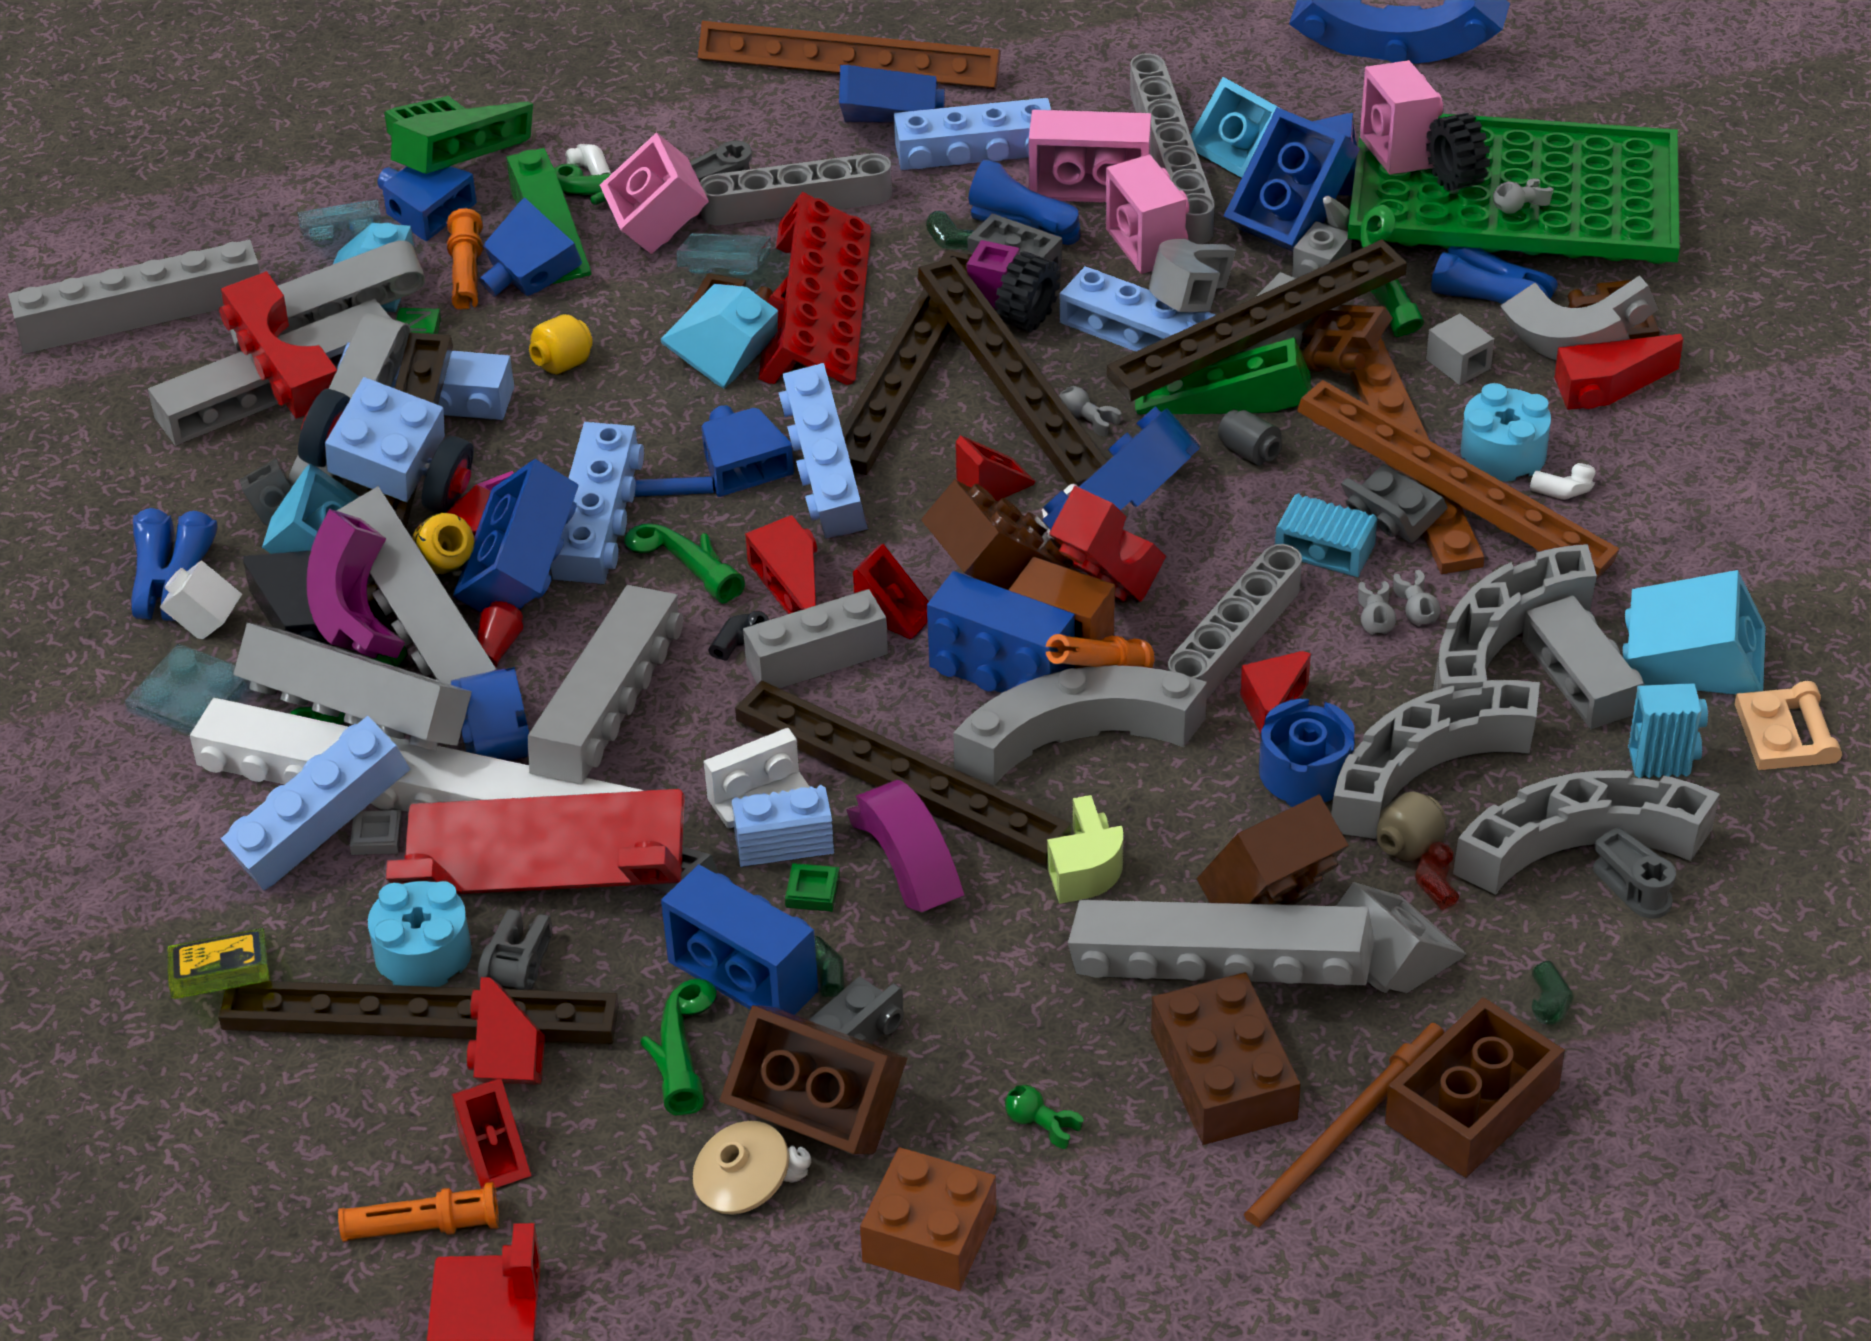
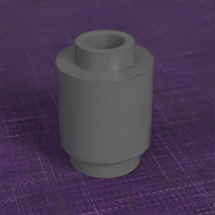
M1232 410L1223 417L1219 424L1218 437L1223 441L1224 446L1258 466L1265 461L1274 460L1281 451L1282 434L1280 429L1249 411Z

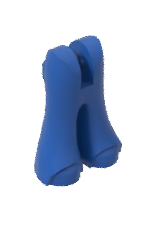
M989 159L982 160L973 178L968 197L969 204L973 205L971 209L973 219L985 221L993 213L1062 237V244L1071 245L1080 239L1081 228L1079 213L1076 207L1031 191L1014 180L1001 164Z
M1451 246L1448 249V253L1443 252L1438 259L1432 276L1431 290L1432 293L1485 299L1503 304L1533 283H1536L1545 295L1551 299L1558 287V282L1548 274L1509 263L1490 252L1484 251L1482 248Z
M154 508L142 510L133 516L137 568L131 597L132 615L136 619L151 620L157 597H162V604L169 593L165 589V585L180 568L188 571L204 558L217 533L218 524L216 520L198 511H188L179 516L174 552L171 562L166 568L175 538L171 516ZM161 609L163 620L176 621Z

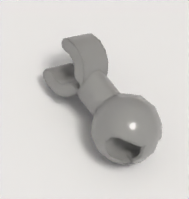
M1539 179L1528 180L1526 187H1521L1517 183L1508 181L1496 188L1493 194V201L1498 209L1504 213L1512 214L1520 210L1524 203L1528 202L1540 206L1549 205L1553 188H1539Z
M1067 387L1059 395L1076 419L1082 417L1093 423L1092 428L1098 435H1108L1109 423L1105 421H1110L1116 425L1120 424V410L1112 406L1100 408L1090 403L1088 393L1080 387Z
M1421 570L1415 571L1414 585L1402 580L1399 574H1394L1393 590L1395 594L1408 600L1405 606L1407 619L1418 627L1421 624L1435 623L1441 612L1440 604L1433 595L1424 592V573Z
M1360 582L1358 585V601L1364 607L1361 614L1363 628L1370 635L1375 633L1387 635L1393 630L1396 623V613L1388 604V582H1381V590H1378L1376 595L1371 590L1366 589L1364 582Z

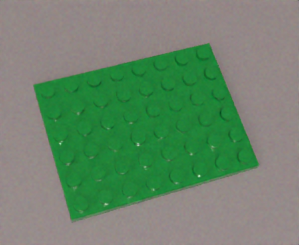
M1442 113V115L1439 116L1438 119H1439V118H1443V117L1452 116V115H1457V114H1443V113ZM1475 116V122L1479 121L1482 125L1480 132H1485L1487 137L1484 144L1489 146L1490 153L1486 154V158L1490 159V166L1485 168L1489 173L1484 178L1485 181L1479 185L1452 191L1445 190L1444 185L1440 186L1437 183L1438 176H1433V168L1389 175L1361 140L1359 134L1358 148L1360 150L1356 159L1347 239H1358L1361 241L1360 228L1365 214L1377 205H1385L1394 213L1396 223L1393 233L1384 241L1399 242L1405 246L1427 244L1439 245L1446 249L1455 246L1482 248L1487 252L1511 250L1522 251L1528 255L1552 253L1563 254L1570 258L1594 256L1604 257L1611 261L1636 259L1646 260L1653 264L1665 262L1678 263L1680 249L1678 129ZM1539 179V188H1553L1549 205L1540 206L1528 202L1524 203L1520 210L1512 214L1504 213L1498 209L1493 201V194L1496 188L1508 181L1517 183L1521 187H1526L1528 180ZM1381 220L1378 223L1377 231L1381 228Z

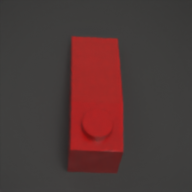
M1681 334L1558 347L1554 378L1567 410L1593 409L1598 406L1610 405L1678 370L1683 337Z
M790 515L745 533L748 564L787 614L816 606L814 553L817 552V544L812 532L808 528L803 529L797 520Z

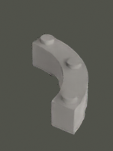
M1588 544L1564 546L1537 552L1534 560L1514 567L1512 562L1474 585L1459 601L1448 619L1440 644L1433 691L1449 686H1454V691L1482 687L1483 681H1487L1486 669L1493 657L1504 645L1523 632L1527 610L1574 595L1582 607L1590 611L1597 574Z
M1117 665L1070 668L1041 676L1013 687L988 701L971 714L953 732L954 769L995 786L1015 765L1033 755V750L1053 741L1061 743L1077 738L1096 736L1101 731H1130V735L1154 738L1185 747L1206 719L1207 682L1179 672Z
M1488 680L1483 681L1482 687L1454 691V686L1444 687L1414 698L1383 716L1366 731L1363 741L1354 750L1353 754L1348 755L1338 776L1331 815L1342 834L1376 839V829L1381 810L1412 779L1440 763L1478 753H1530L1537 717L1540 682Z
M1624 770L1589 771L1549 778L1518 790L1517 797L1500 806L1494 804L1479 815L1458 838L1453 874L1496 895L1510 878L1532 862L1564 849L1595 844L1599 837L1615 828L1624 830L1648 848L1671 853L1691 861L1712 831L1720 794L1697 784L1668 776H1663L1660 781L1632 778V771Z

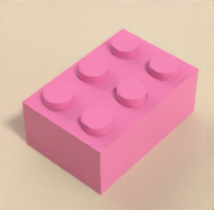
M1032 110L1029 132V190L1059 201L1106 203V167L1150 154L1151 113Z

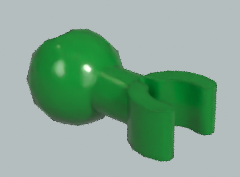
M1017 1085L1009 1091L1005 1098V1109L1009 1118L1022 1125L1035 1122L1049 1131L1051 1143L1056 1147L1066 1149L1070 1141V1135L1063 1132L1060 1128L1070 1127L1075 1131H1080L1084 1119L1079 1113L1072 1110L1055 1112L1044 1105L1042 1093L1030 1085Z

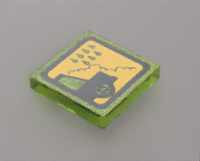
M264 928L167 946L168 985L171 999L266 982L270 979L268 947Z

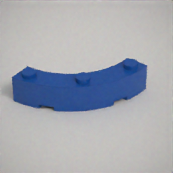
M1297 0L1289 25L1313 41L1345 55L1388 60L1392 63L1410 60L1412 64L1453 57L1488 41L1503 30L1510 3L1507 0H1444L1443 5L1423 9L1420 6L1394 5L1377 8L1363 4L1361 0Z
M1155 406L1136 424L1142 430L1133 438L1127 432L1108 449L1113 457L1081 484L1079 488L1112 502L1119 510L1124 508L1129 502L1134 507H1138L1201 447L1167 408L1160 412ZM1063 490L1043 507L1048 515L1041 521L1049 530L1053 527L1069 497Z

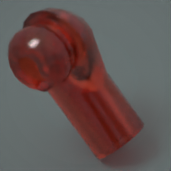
M1435 842L1431 844L1428 852L1420 857L1415 879L1419 887L1440 910H1444L1456 904L1459 899L1458 892L1446 881L1450 869L1449 863L1453 860L1454 854L1448 845L1442 842Z

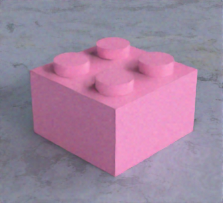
M1410 60L1365 67L1360 127L1361 140L1389 175L1434 168L1433 164L1428 162V157H1431V153L1426 151V144L1430 143V140L1427 138V132L1431 131L1429 128L1430 124L1443 113L1441 95L1432 88L1425 76L1416 69Z
M657 132L600 184L620 230L650 254H653L661 245L667 243L685 223L697 216L709 202L688 157Z
M1149 154L1106 167V230L1140 274L1153 271L1158 248L1162 242L1171 239L1188 240L1185 223L1186 214L1189 213V202L1184 191L1178 190L1170 180L1167 170L1161 168Z

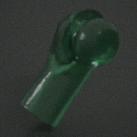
M934 211L927 217V230L938 246L968 250V237L974 232L973 230L957 229L949 215L943 211Z

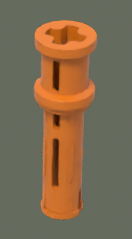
M463 208L453 211L447 219V228L451 234L447 241V251L453 258L452 305L456 309H470L471 302L474 308L478 304L477 258L483 251V242L479 236L483 228L482 217L472 209Z
M1055 634L1046 643V647L1058 649V652H1046L1048 660L1055 664L1089 667L1117 665L1153 668L1154 651L1151 645L1142 639L1125 640L1123 637L1111 635L1100 641Z
M494 1182L485 1183L483 1189L452 1192L450 1188H442L441 1191L436 1193V1197L346 1209L339 1208L338 1223L342 1242L353 1239L438 1228L441 1233H446V1235L455 1234L457 1228L488 1225L490 1229H498L499 1210Z

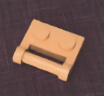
M1799 682L1791 689L1736 694L1735 707L1758 770L1837 763L1841 759L1842 751L1840 745L1830 735L1819 706L1821 695L1814 682ZM1789 709H1801L1813 745H1802Z

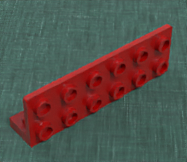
M801 192L780 221L778 227L776 249L784 253H791L783 321L780 329L762 351L758 379L768 384H775L782 373L790 372L797 361L808 367L824 363L827 376L845 385H851L856 380L871 226L859 217L840 211L830 206L826 201L814 198L804 192Z
M680 789L411 804L408 812L404 860L387 861L386 880L390 883L400 884L415 881L435 883L446 881L454 885L457 894L679 883L681 881L685 795Z
M513 1223L512 1245H503L502 1255L446 1256L435 1259L427 1341H535L541 1266L535 1223Z

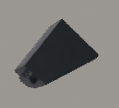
M311 551L244 556L243 563L249 591L271 626L335 647L320 633L310 611L307 597V568Z

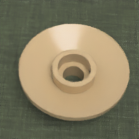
M760 1121L738 1122L722 1129L704 1145L696 1159L693 1169V1185L696 1194L707 1207L721 1214H741L759 1207L776 1193L785 1179L789 1167L787 1143L774 1127Z

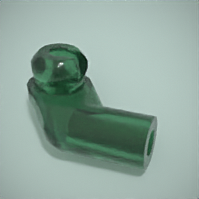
M814 935L816 965L820 969V992L824 997L837 996L845 989L844 960L820 936Z
M1544 961L1538 964L1532 971V977L1543 993H1541L1538 1001L1535 998L1533 999L1531 1009L1536 1020L1540 1023L1553 1025L1563 1020L1574 1000V995L1553 962Z

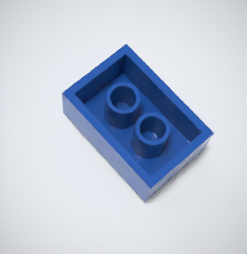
M1276 107L1223 217L1238 229L1293 252L1296 244L1315 221L1324 223L1327 215L1323 198L1330 196L1336 199L1360 149L1346 135Z
M534 459L493 487L474 536V550L470 559L464 564L453 597L481 613L483 609L489 607L495 601L510 603L521 610L524 604L532 599L541 598L551 582V575L548 573L552 561L557 558L564 545V539L561 538L564 527L576 511L577 503L574 502V498L579 484Z
M955 571L951 572L927 604L929 667L936 669L944 676H956L975 683L985 691L1003 693L1041 676L1070 668L1075 669V665L1052 663L1046 656L1048 651L1058 652L1057 648L1046 647V643L1051 636L1062 634L1075 637L1074 613Z
M700 864L661 899L668 962L695 978L709 981L715 986L717 991L750 1010L752 1005L768 1006L795 1015L818 992L814 929L803 919L791 917L772 906L764 897L747 892L733 884L725 875L716 874Z

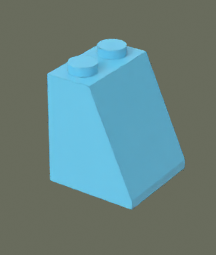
M1738 570L1632 589L1631 608L1625 611L1629 641L1623 645V658L1632 669H1636L1640 673L1644 685L1695 683L1697 691L1735 695L1737 693L1763 691L1766 626Z

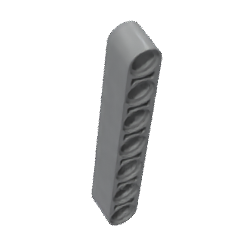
M1155 54L1137 55L1130 62V96L1136 113H1151L1150 155L1161 168L1167 170L1170 180L1178 190L1184 191L1188 198L1189 213L1186 214L1185 223L1188 240L1195 244L1207 243L1213 237L1214 200L1165 61Z

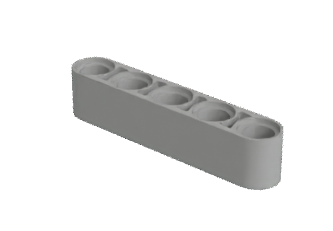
M870 153L709 175L700 181L709 200L701 210V217L703 221L711 225H727L784 217L801 192L814 198H820L836 209L884 203L892 196L891 161L882 154Z
M394 241L278 285L285 298L289 327L281 332L279 336L374 298L380 305H384L418 291L425 283V275L414 246L408 241ZM232 329L230 333L236 350L241 352L236 332Z
M366 313L358 324L329 389L344 393L351 399L363 377L391 387L402 362L409 332H411L410 325L376 314ZM297 456L289 474L288 481L291 486L297 481L305 467L309 465L301 460L299 456ZM327 466L318 467L342 485H346L348 480L329 473Z
M1276 544L1264 550L1171 655L1168 661V671L1183 673L1207 682V700L1298 595L1301 583V553L1293 546L1286 544Z

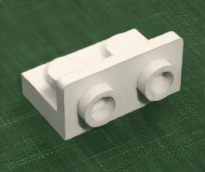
M789 728L704 760L707 799L727 828L734 827L732 800L735 797L742 799L745 795L748 797L763 793L770 795L773 791L779 794L782 790L789 792L791 789L796 790L801 787H810L799 772L797 739Z

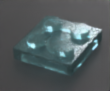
M378 199L297 212L302 235L310 234L311 241L335 237L334 230L349 227L351 234H357L371 223L381 222Z
M691 233L677 250V267H689V272L697 274L711 273L713 268L729 269V273L732 275H749L753 273V270H758L770 254L771 236Z
M177 644L125 700L128 712L190 735L213 697L236 702L249 688L251 681L233 675L236 665Z

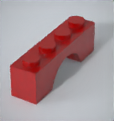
M267 271L221 288L224 306L219 307V313L224 326L228 331L234 329L242 352L245 355H252L260 378L270 381L278 404L280 406L286 404L296 419L305 416L317 396L324 389H329L337 372L336 367L320 345L297 346L285 343L277 338L281 332L289 327L284 295Z
M1074 486L1049 535L1061 545L1059 552L1073 560V565L1076 568L1087 573L1088 576L1115 584L1116 600L1125 602L1127 596L1141 602L1145 598L1167 556L1154 543L1123 530L1126 516L1112 502Z

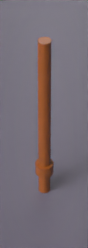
M1430 1023L1410 1044H1402L1389 1058L1390 1065L1244 1213L1245 1219L1259 1228L1387 1097L1388 1085L1445 1033L1438 1024Z

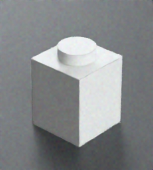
M201 560L188 571L180 568L165 585V589L169 593L160 608L196 638L204 639L224 624L242 596V593Z

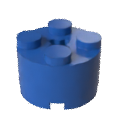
M515 667L451 680V685L472 691L461 730L466 752L506 761H515L529 757V729Z
M1294 699L1274 707L1265 718V724L1260 736L1259 776L1263 785L1273 795L1286 801L1291 807L1319 794L1324 803L1333 800L1338 776L1348 755L1354 752L1355 737L1352 720L1342 709L1327 702H1324V707L1309 705V699Z

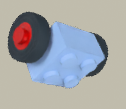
M363 377L351 399L344 393L333 389H324L317 396L302 423L298 443V456L308 464L316 467L327 466L329 473L368 488L374 489L379 486L382 493L408 502L422 475L426 477L422 489V505L428 510L440 514L450 510L461 494L465 492L471 477L474 447L472 443L456 436H448L442 442L445 436L444 409L442 406Z

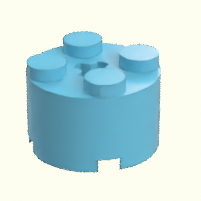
M1498 383L1485 385L1481 393L1473 397L1465 407L1461 439L1462 458H1465L1468 463L1496 479L1505 482L1515 481L1516 477L1526 474L1531 476L1536 470L1540 471L1546 462L1551 425L1548 400L1540 394H1530L1522 390L1506 388Z
M415 881L405 884L389 883L379 891V899L374 903L369 912L368 929L375 964L381 975L391 980L393 985L440 987L448 983V978L452 977L459 970L461 973L467 967L472 953L465 906L456 893V888L453 884L446 881L436 883L429 881Z

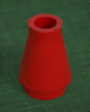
M503 601L492 602L489 607L483 609L477 635L478 642L495 668L505 652L523 631L522 612L514 605Z

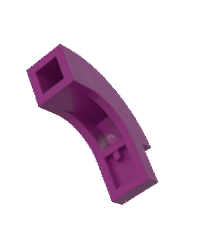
M329 509L313 542L307 568V597L313 620L323 637L332 645L358 651L370 658H376L378 654L398 658L405 642L374 617L367 599L369 573L386 538L361 518Z
M895 780L856 795L858 805L847 809L850 823L854 828L867 831L877 839L892 866L907 908L924 912L964 896L956 867L945 840L929 810L911 787L901 780Z

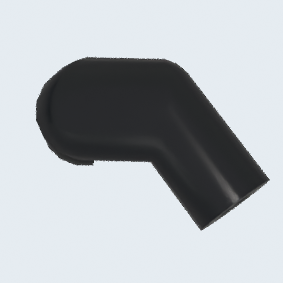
M756 610L750 614H741L729 618L708 649L709 654L714 658L727 661L736 646L744 644L743 628L768 621V616L764 612Z

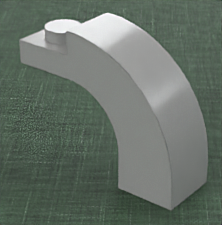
M1187 239L1164 241L1158 248L1149 290L1158 300L1179 312H1210L1216 288H1226L1236 250L1226 244H1195Z
M1640 275L1605 299L1587 307L1567 308L1557 305L1545 295L1536 283H1533L1500 305L1515 334L1532 350L1554 360L1557 359L1558 347L1629 340L1627 331L1635 325L1644 322L1650 315L1658 311L1650 288Z

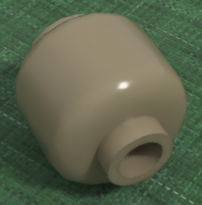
M1415 791L1403 793L1386 805L1380 812L1376 828L1379 846L1385 853L1393 855L1402 861L1418 860L1444 839L1446 832L1444 810L1438 801L1431 796Z

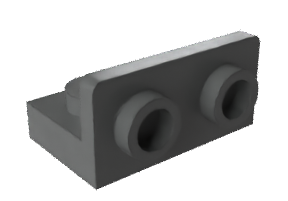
M992 213L968 237V251L972 253L979 242L985 240L1020 248V253L1024 251L1054 261L1059 266L1058 271L1061 269L1062 237Z
M1384 463L1362 485L1348 477L1341 483L1348 497L1345 502L1347 507L1351 510H1361L1368 515L1374 514L1377 517L1378 527L1390 537L1398 535L1411 544L1448 509L1442 496Z
M859 976L812 1016L809 1021L872 1044L882 1034L889 1035L893 1033L901 1024L904 1016L903 990L893 983L886 990L881 991Z

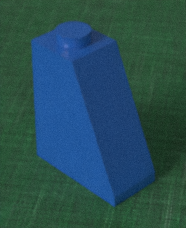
M840 65L839 105L845 122H894V113L945 108V88H938L936 76Z

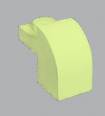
M1091 795L1073 798V831L1075 834L1047 839L1048 872L1059 904L1098 896L1109 890L1118 881L1122 873L1123 828L1122 826L1109 828L1105 813H1097Z

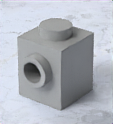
M1315 221L1294 247L1292 277L1298 278L1351 254L1352 239H1347L1348 232Z
M1459 313L1429 329L1426 360L1461 385L1491 369L1494 338Z

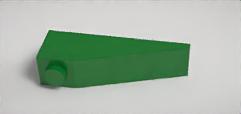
M526 101L426 113L393 122L391 160L428 174L526 142L531 138L533 103Z
M545 148L525 150L518 154L506 156L510 189L516 204L525 197L575 243L582 264L553 282V284L592 275L558 177Z
M1294 337L1231 355L1136 399L1135 409L1137 414H1147L1155 406L1160 412L1167 408L1172 414H1227L1232 410H1246L1250 413L1275 412L1298 406L1301 398L1311 390V377Z

